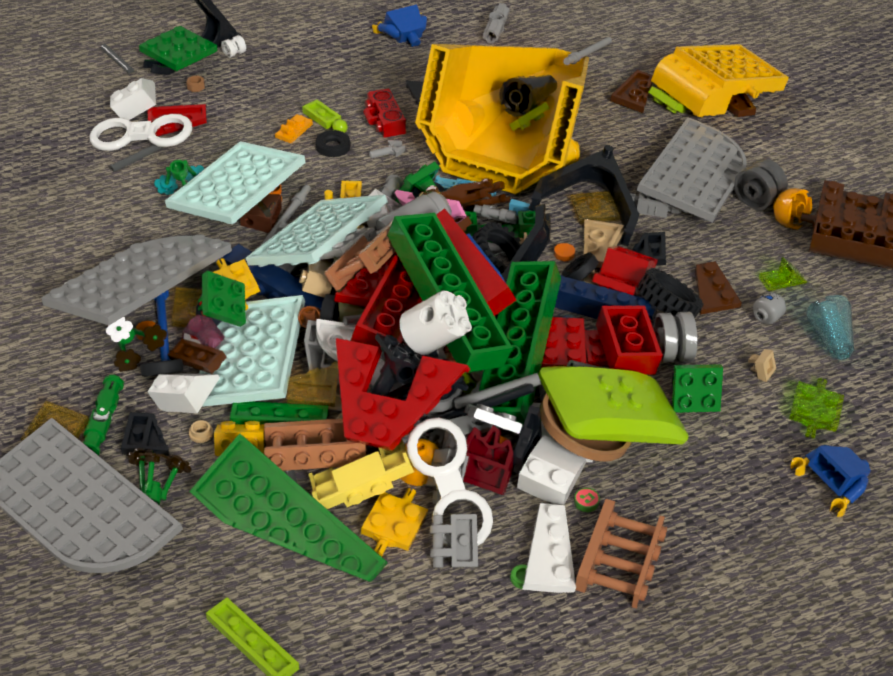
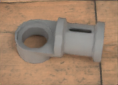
M389 175L386 178V184L379 191L395 200L397 198L395 191L403 186L402 178L398 175Z

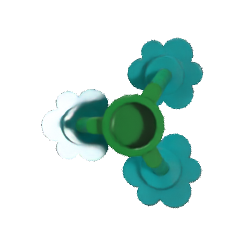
M174 160L171 162L170 167H166V175H161L160 179H156L154 185L158 188V193L173 194L174 190L178 189L176 180L181 181L182 186L187 184L186 180L188 182L204 170V167L201 165L197 167L189 166L187 160Z

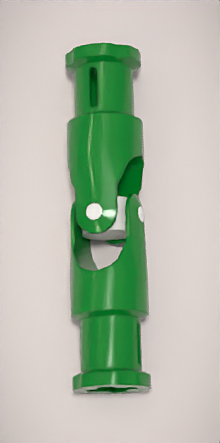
M109 375L104 378L103 390L99 391L95 402L96 409L94 408L83 434V444L98 456L101 452L99 447L105 441L112 421V414L119 402L118 394L125 385L124 381L116 375Z

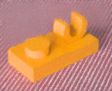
M296 114L293 118L287 120L286 125H281V129L275 133V138L293 143L313 125V120Z

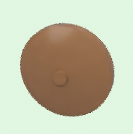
M547 393L541 401L539 408L541 421L545 429L560 445L576 455L594 461H613L622 457L631 445V442L574 438L564 429Z

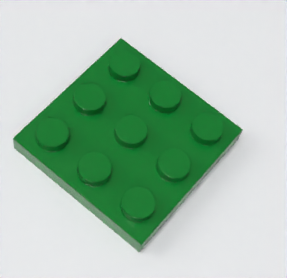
M177 26L140 44L139 51L178 71L217 52V45L182 26Z

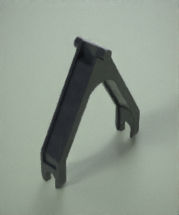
M194 0L206 15V27L201 37L216 44L218 48L221 46L222 41L232 40L237 35L241 36L211 0ZM144 60L142 66L143 68H150V72L155 74L170 75L176 72L156 60Z
M605 145L603 150L540 178L528 208L529 211H535L536 206L540 204L542 199L579 182L588 181L596 183L608 191L625 229L620 244L628 247L639 218L637 207L613 155L614 148L610 145Z
M545 204L536 206L535 225L511 262L537 261L551 238V219L549 213L545 214ZM511 262L501 274L505 282H507Z

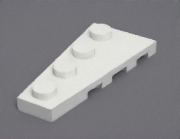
M540 503L522 590L556 593L575 592L576 582L565 505Z

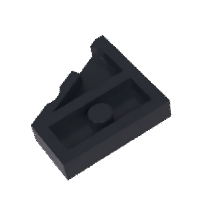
M530 406L517 445L513 448V468L515 473H520L530 453L542 438L540 408Z
M129 413L121 445L122 455H128V453L133 452L137 448L153 450V453L165 456L170 455L168 444L166 445L163 433L161 428L158 427L154 413Z

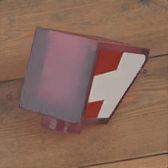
M198 314L189 321L186 328L182 331L183 339L216 348L225 338L211 318Z

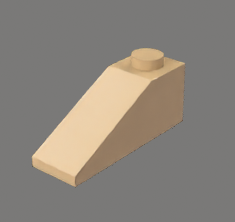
M333 258L308 264L307 270H302L299 283H302V291L321 297L330 294L333 285L329 283L325 271L333 264Z

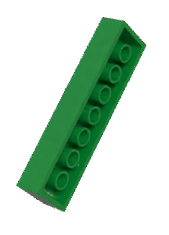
M435 213L394 216L387 236L422 301L440 291H449L455 296L460 295L466 301V311L472 328L460 338L447 344L456 363L468 365L470 368L469 372L504 367L513 347Z
M555 261L511 262L506 284L515 296L516 301L498 313L497 321L513 349L504 367L484 370L479 391L539 373L561 282V276ZM534 386L535 391L531 394L491 407L494 409L493 412H504L515 416V422L521 423V428H523L529 408L533 405L537 386Z

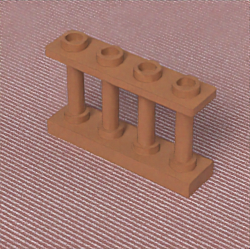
M393 220L373 240L368 242L365 236L360 237L325 271L329 283L333 285L336 291L340 290L364 267L368 269L370 274L377 271L396 252L387 236Z
M343 419L264 423L266 443L264 455L283 471L342 467L366 456L365 444L349 441L344 437Z
M605 499L577 574L575 590L585 593L588 585L593 586V584L631 594L634 595L632 607L637 609L639 600L645 601L649 587L645 585L646 580H652L655 566L651 565L652 560L658 561L661 546L658 545V542H664L668 527L663 526L665 517L661 515L656 526L618 516V513L614 512L615 501ZM619 526L653 537L649 546L612 535L608 529L609 527ZM609 544L646 555L644 564L641 565L604 554V551L601 550L602 545L607 547ZM604 564L640 576L637 585L598 574L594 567L595 565L600 566Z

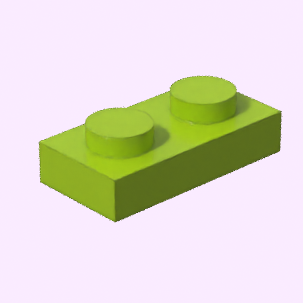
M654 86L648 92L654 96V101L661 105L663 103L667 104L666 109L673 113L677 111L685 113L687 110L686 106Z
M546 102L509 124L513 131L517 128L523 130L530 126L531 123L529 121L534 119L536 122L544 117L545 114L543 112L548 110L549 106Z

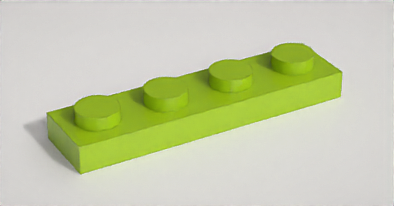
M225 598L206 612L207 620L267 676H291L299 670V662L229 598Z

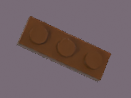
M183 338L168 354L171 360L182 359L183 365L210 374L218 370L221 363L227 358L222 350Z

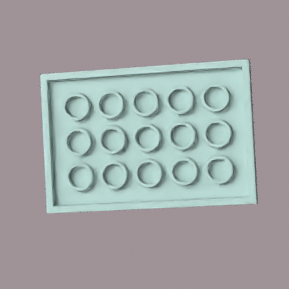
M240 141L166 199V207L195 216L234 224L305 164V156Z
M373 195L320 200L246 257L248 266L258 265L263 267L268 264L280 266L286 263L297 265L305 262L307 264L318 262L323 254L332 251L333 246L338 242L344 241L349 233L355 232L357 227L367 222L371 215L381 211V207L388 202L386 196Z
M303 295L246 302L248 309L245 310L246 324L239 327L222 321L218 326L211 328L207 346L222 350L227 358L221 363L220 368L214 371L213 374L218 375L220 378L202 407L232 404L233 402L242 403L286 398L301 325L298 320V314L305 305ZM201 370L199 374H210Z

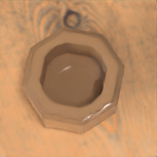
M199 75L189 77L187 79V89L192 92H200L205 89L204 78Z

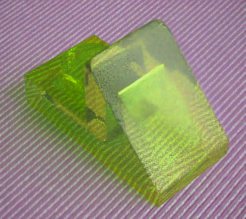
M784 257L781 258L779 269L759 274V279L768 291L807 283L799 270Z

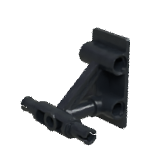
M377 333L375 339L381 346L382 353L380 357L384 361V365L380 370V376L369 393L406 401L422 356L436 359L437 357L433 353L428 355L418 354L407 343H400L392 335L387 334L383 336ZM462 375L451 386L452 390L448 394H444L440 399L444 400L451 397L457 388L467 391L469 386L464 381L465 377ZM395 383L405 384L389 392Z

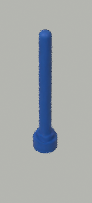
M169 290L154 298L157 306L158 325L167 332L164 346L160 347L161 361L170 360L168 356L169 341L165 300L169 296Z

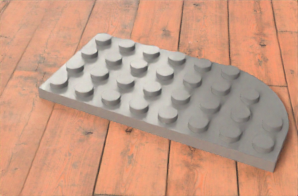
M687 117L640 181L637 191L645 196L658 199L666 205H672L685 213H691L704 221L713 223L735 188V177L746 168V157L740 146L729 136L714 127Z
M204 235L174 236L135 243L127 250L116 253L109 260L100 262L93 269L84 271L77 278L68 280L61 287L52 289L50 293L41 297L43 306L110 326L232 251L231 243L221 241L220 239L208 238Z
M53 418L49 419L0 459V509L60 563L71 569L87 573H109L128 569L148 560L183 530L180 522Z

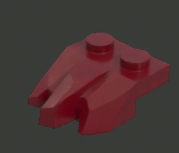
M495 425L491 427L485 437H482L481 431L474 427L466 439V456H469L463 481L504 495L513 469L511 441L505 440L500 444L501 430Z

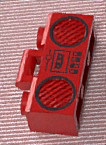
M390 89L368 92V100H365L366 108L363 110L370 125L376 124V130L381 132L383 138L406 134V119Z

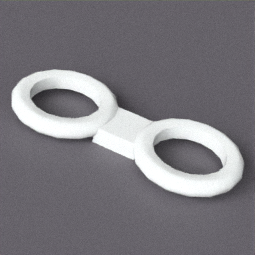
M181 114L163 115L152 123L151 121L131 122L124 118H112L100 122L93 128L90 133V142L95 148L104 151L120 149L131 141L149 140L156 146L170 147L184 142L190 136L192 122ZM168 123H180L184 126L183 130L174 137L160 138L155 135L157 129ZM123 127L127 129L125 135L116 141L103 142L98 139L100 134L108 128Z
M439 417L426 419L417 424L409 434L406 445L408 458L414 468L423 475L434 478L440 500L434 507L433 515H443L446 507L458 500L470 501L478 507L483 520L481 530L477 534L479 546L484 543L491 533L493 517L492 510L487 501L478 493L466 490L462 481L459 467L465 461L467 453L466 437L460 427L450 420ZM439 428L446 430L456 441V455L445 466L434 467L428 465L418 454V439L429 429ZM443 534V543L451 548V535Z

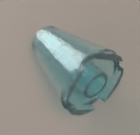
M845 296L825 297L826 301L819 303L817 300L808 307L806 311L807 319L831 356L839 360H845L854 352L851 303Z

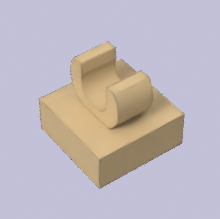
M764 349L760 356L753 354L748 359L749 363H754L750 370L756 372L758 379L767 382L776 370L773 350Z

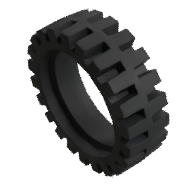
M495 222L487 223L472 236L500 274L507 267L500 263L493 255L488 241L498 245L505 252L510 262L522 245L519 243L521 241L520 238L514 237L515 233L513 231L508 232L506 226L502 228V224H495Z
M656 268L649 269L637 286L640 291L639 293L644 296L645 300L650 301L649 303L652 306H656L657 310L671 313L673 317H675L677 312H691L695 318L703 307L702 300L696 293H693L694 291L691 288L687 287L688 285L681 283L678 278H673V275Z

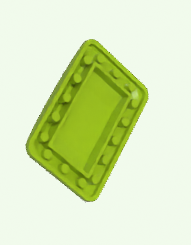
M584 366L543 367L538 373L540 381L564 429L574 438L662 444H684L688 440V433L673 410L661 386L649 375L629 370Z

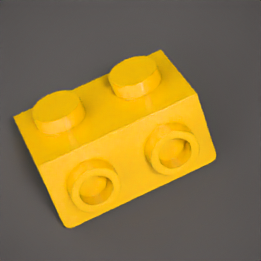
M224 421L221 424H217L214 431L215 456H220L239 434L243 435L264 454V424H260L258 421H248L245 424Z

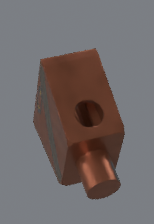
M268 194L240 218L241 226L269 233L275 226L282 211L281 195Z

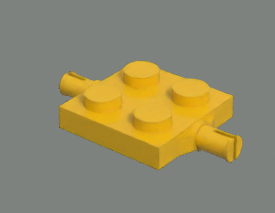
M221 258L222 264L219 259L217 260L216 264L219 270L213 273L245 283V300L251 295L260 292L245 259L228 266L225 259ZM245 301V310H247L248 305Z
M407 488L402 498L386 492L380 494L361 527L362 535L370 537L377 542L374 551L381 557L387 546L398 547L408 551L428 514V509L412 503L416 495L414 489L411 491V488Z

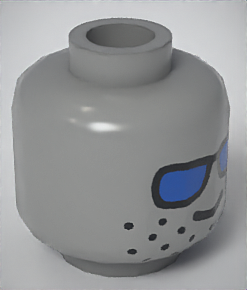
M774 292L763 294L753 304L755 318L768 325L775 323L786 312L784 298Z

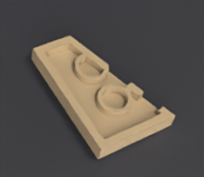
M584 219V254L592 253L597 258L599 263L596 268H602L608 247L617 246L624 233V225Z

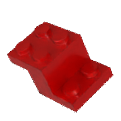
M620 246L608 247L601 271L594 274L592 282L608 289H614L634 296L640 294L637 287L639 282L649 269L656 267L658 259Z

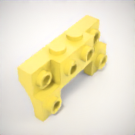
M401 439V442L392 451L379 448V451L335 470L334 468H329L316 475L312 473L308 475L312 485L313 497L326 509H330L341 503H345L347 507L356 505L370 497L382 494L394 488L392 481L413 473L414 469L408 458L403 439Z

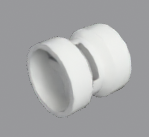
M240 35L233 37L232 40H224L221 43L223 53L230 55L228 56L229 58L234 57L237 53L246 52L245 41Z

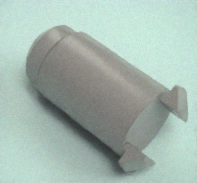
M432 191L427 195L422 194L377 220L376 230L369 233V237L373 240L394 219V216L425 213L437 214L444 208L451 215L450 205L446 198L438 192Z

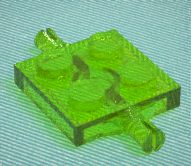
M818 378L816 386L801 381L798 382L789 419L807 426L805 436L809 437L811 433L810 438L813 439L816 437L817 429L837 431L844 395L825 389L827 384L825 378L823 382V378Z

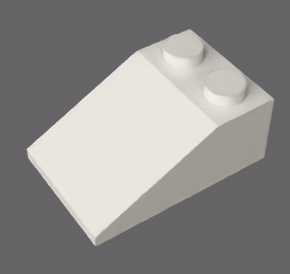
M546 431L520 471L517 488L552 504L564 505L588 459L567 450Z

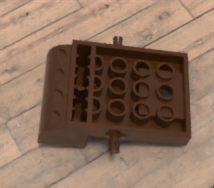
M824 180L817 212L815 215L802 212L800 220L813 223V233L808 252L893 270V194L885 192L884 199L857 194L856 192L843 191L845 184Z

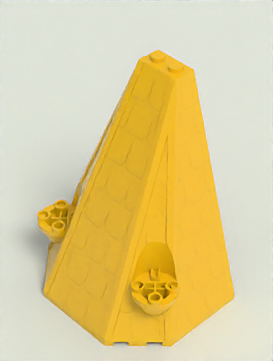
M432 44L415 123L418 129H421L425 135L426 143L432 154L435 153L439 160L441 170L475 182H480L486 178L492 179L493 183L502 181L505 183L503 191L517 194L538 182L540 178L579 161L580 146L578 142L572 139V134L584 89L589 57L585 56L575 64L565 65L564 59L572 52L558 48ZM551 75L557 81V89L544 101L549 106V109L543 112L545 116L536 122L534 119L530 120L531 125L523 130L517 128L513 131L509 124L522 116H513L504 110L507 108L504 104L501 105L499 98L502 84L513 77Z

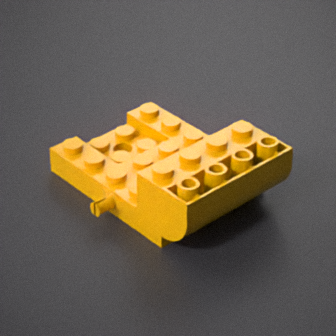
M731 44L676 47L673 54L667 55L658 63L651 81L657 85L658 89L664 90L669 96L690 109L695 116L703 117L725 114L732 95L744 93L749 94L755 99L759 96V93L783 91L789 77L742 45Z

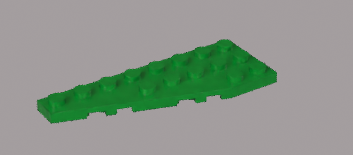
M241 434L233 440L189 491L223 523L365 581L371 582L388 563Z

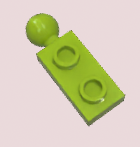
M319 100L302 106L303 113L325 129L332 127L333 130L344 133L347 131L348 125L341 119V115Z

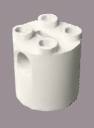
M440 291L405 311L400 318V330L407 345L418 354L428 355L469 332L472 326L466 311L467 304L465 299L460 295L455 296L449 291Z

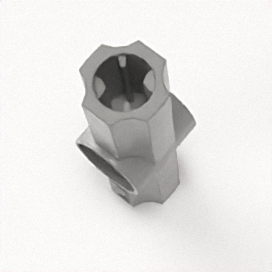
M499 3L498 6H495L493 12L489 14V21L483 33V39L487 43L493 44L495 41H498L500 34L504 31V25L510 12V8L506 4Z

